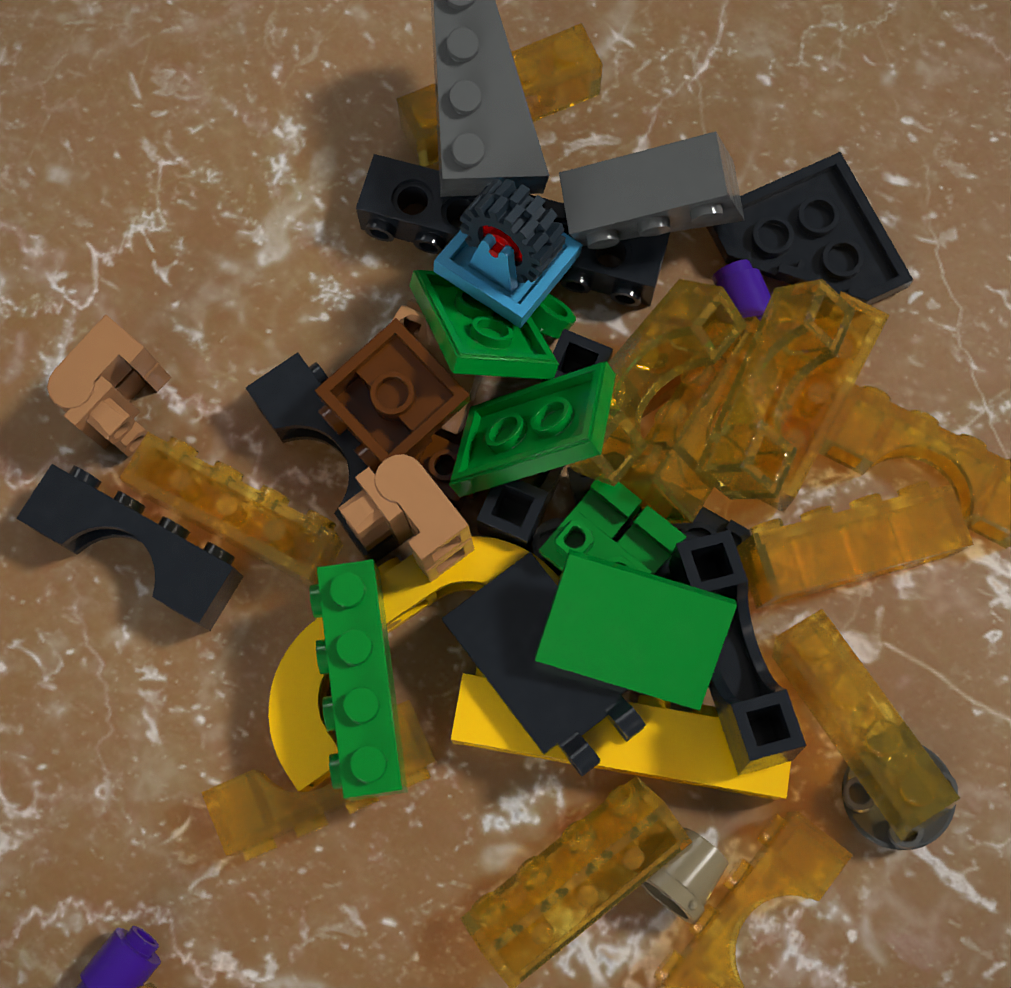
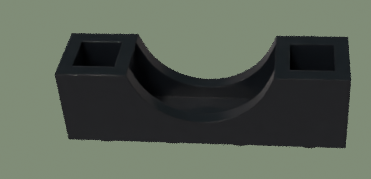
M563 329L553 351L559 363L554 378L605 361L610 365L613 349ZM541 379V383L551 379ZM566 465L490 488L476 519L478 533L486 537L510 542L528 551Z
M297 352L245 388L283 443L295 440L319 441L333 447L346 459L349 481L346 494L339 505L340 507L362 491L355 477L367 469L368 466L354 451L361 444L348 429L341 435H338L318 413V410L325 404L320 400L315 389L326 381L328 377L317 362L308 367ZM338 508L334 513L365 560L374 559L376 563L402 545H399L391 534L367 552L347 525L345 518Z
M51 464L16 519L77 555L90 545L109 538H128L143 543L154 564L155 584L152 597L211 631L244 577L231 566L235 557L211 542H207L203 549L186 540L191 532L165 516H162L157 524L141 515L146 507L121 491H118L114 498H111L97 490L102 482L81 468L74 465L71 471L67 473Z
M726 530L676 543L668 565L673 581L735 599L737 603L708 687L738 776L793 761L807 745L787 689L781 687L774 680L760 652L749 610L748 579L731 531Z

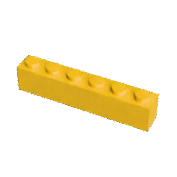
M477 667L475 675L462 674L451 735L453 744L571 764L558 745L547 754H542ZM639 695L637 703H628L640 715L646 726L629 741L626 742L607 717L582 735L601 760L594 767L596 769L773 800L787 798L791 761L738 776L714 706L702 705L700 711L692 709L691 713L670 709L671 702L649 695Z

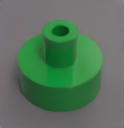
M551 294L547 295L531 315L543 338L548 335L559 339L563 329L570 330L576 321V317L571 309Z

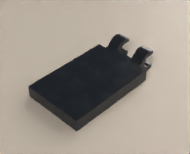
M529 552L441 619L542 754H547L558 745L576 771L583 777L601 761L582 737L583 734L607 717L621 737L627 742L642 731L646 724L636 710L622 697L629 689L535 661V653L557 585L533 554Z

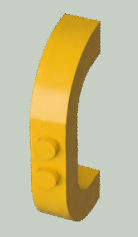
M471 536L475 550L432 582L428 580L419 568L413 554L403 561H400L398 557L388 560L378 567L381 575L388 633L450 593L464 590L479 591L527 555L529 551L504 540ZM533 554L558 586L560 578L544 561ZM322 617L309 624L288 647L276 670L269 698L268 718L274 749L281 765L297 791L306 794L331 777L329 755L338 753L337 739L332 731L326 730L322 699L327 695L330 678L329 673L320 674L316 655V640L325 639Z

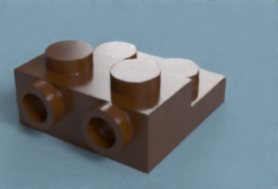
M397 318L315 389L318 397L325 404L318 410V413L338 435H341L346 429L354 435L361 443L354 449L355 453L375 474L378 466L385 459L393 455L404 454L415 458L432 442L431 436L471 401L470 395Z

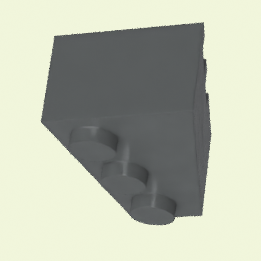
M716 131L559 172L569 235L583 244V246H588L589 249L612 247L618 244L619 240L651 237L669 232L745 221L734 161Z

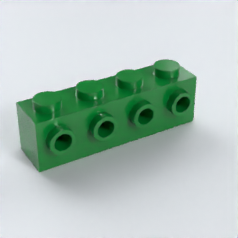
M374 559L317 567L319 584L310 585L309 591L314 618L322 617L325 639L316 640V655L320 674L329 673L332 696L323 697L322 705L326 730H336L338 753L329 755V768L333 789L342 788L343 799L351 801L408 793L380 571Z

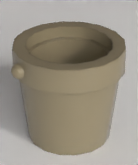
M683 828L650 863L648 862L636 875V879L665 908L684 921L696 924L704 913V906L729 863L725 856L709 841L696 832Z

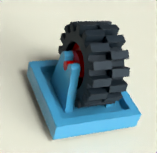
M495 179L492 183H488L461 215L460 221L463 222L460 225L461 230L436 257L433 271L521 328L580 256L583 244L564 233L562 223L553 222L557 214L552 208L545 210L542 207L545 200L539 195L535 199L529 196L530 188L521 184L516 189L513 180L506 179L502 183L500 179Z

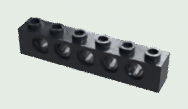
M374 154L356 205V212L361 229L365 230L371 237L386 242H391L396 238L414 243L418 249L426 253L440 254L461 230V228L453 226L451 222L461 217L477 196L440 197L439 170ZM543 198L545 202L542 207L545 210L551 208L554 210L557 217L553 222L562 223L564 233L569 235L564 203ZM411 204H421L426 207L421 213L415 215L403 212ZM670 232L651 237L619 240L618 244L604 249H589L588 246L582 245L580 256L559 282H561L564 288L573 292L589 293L592 290L610 295L612 300L625 306H638L640 303L651 306ZM611 254L618 257L622 263L616 267H606L597 259L602 255Z

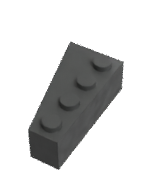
M431 0L440 197L478 196L488 183H492L495 179H500L502 183L506 179L513 180L516 189L523 184L530 188L529 194H543L550 175L496 1Z

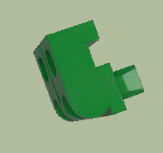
M603 470L591 484L590 490L542 545L539 553L561 572L569 549L657 575L671 559L676 543L685 541L687 536L647 505L622 538L615 542V539L638 514L642 500L606 470Z

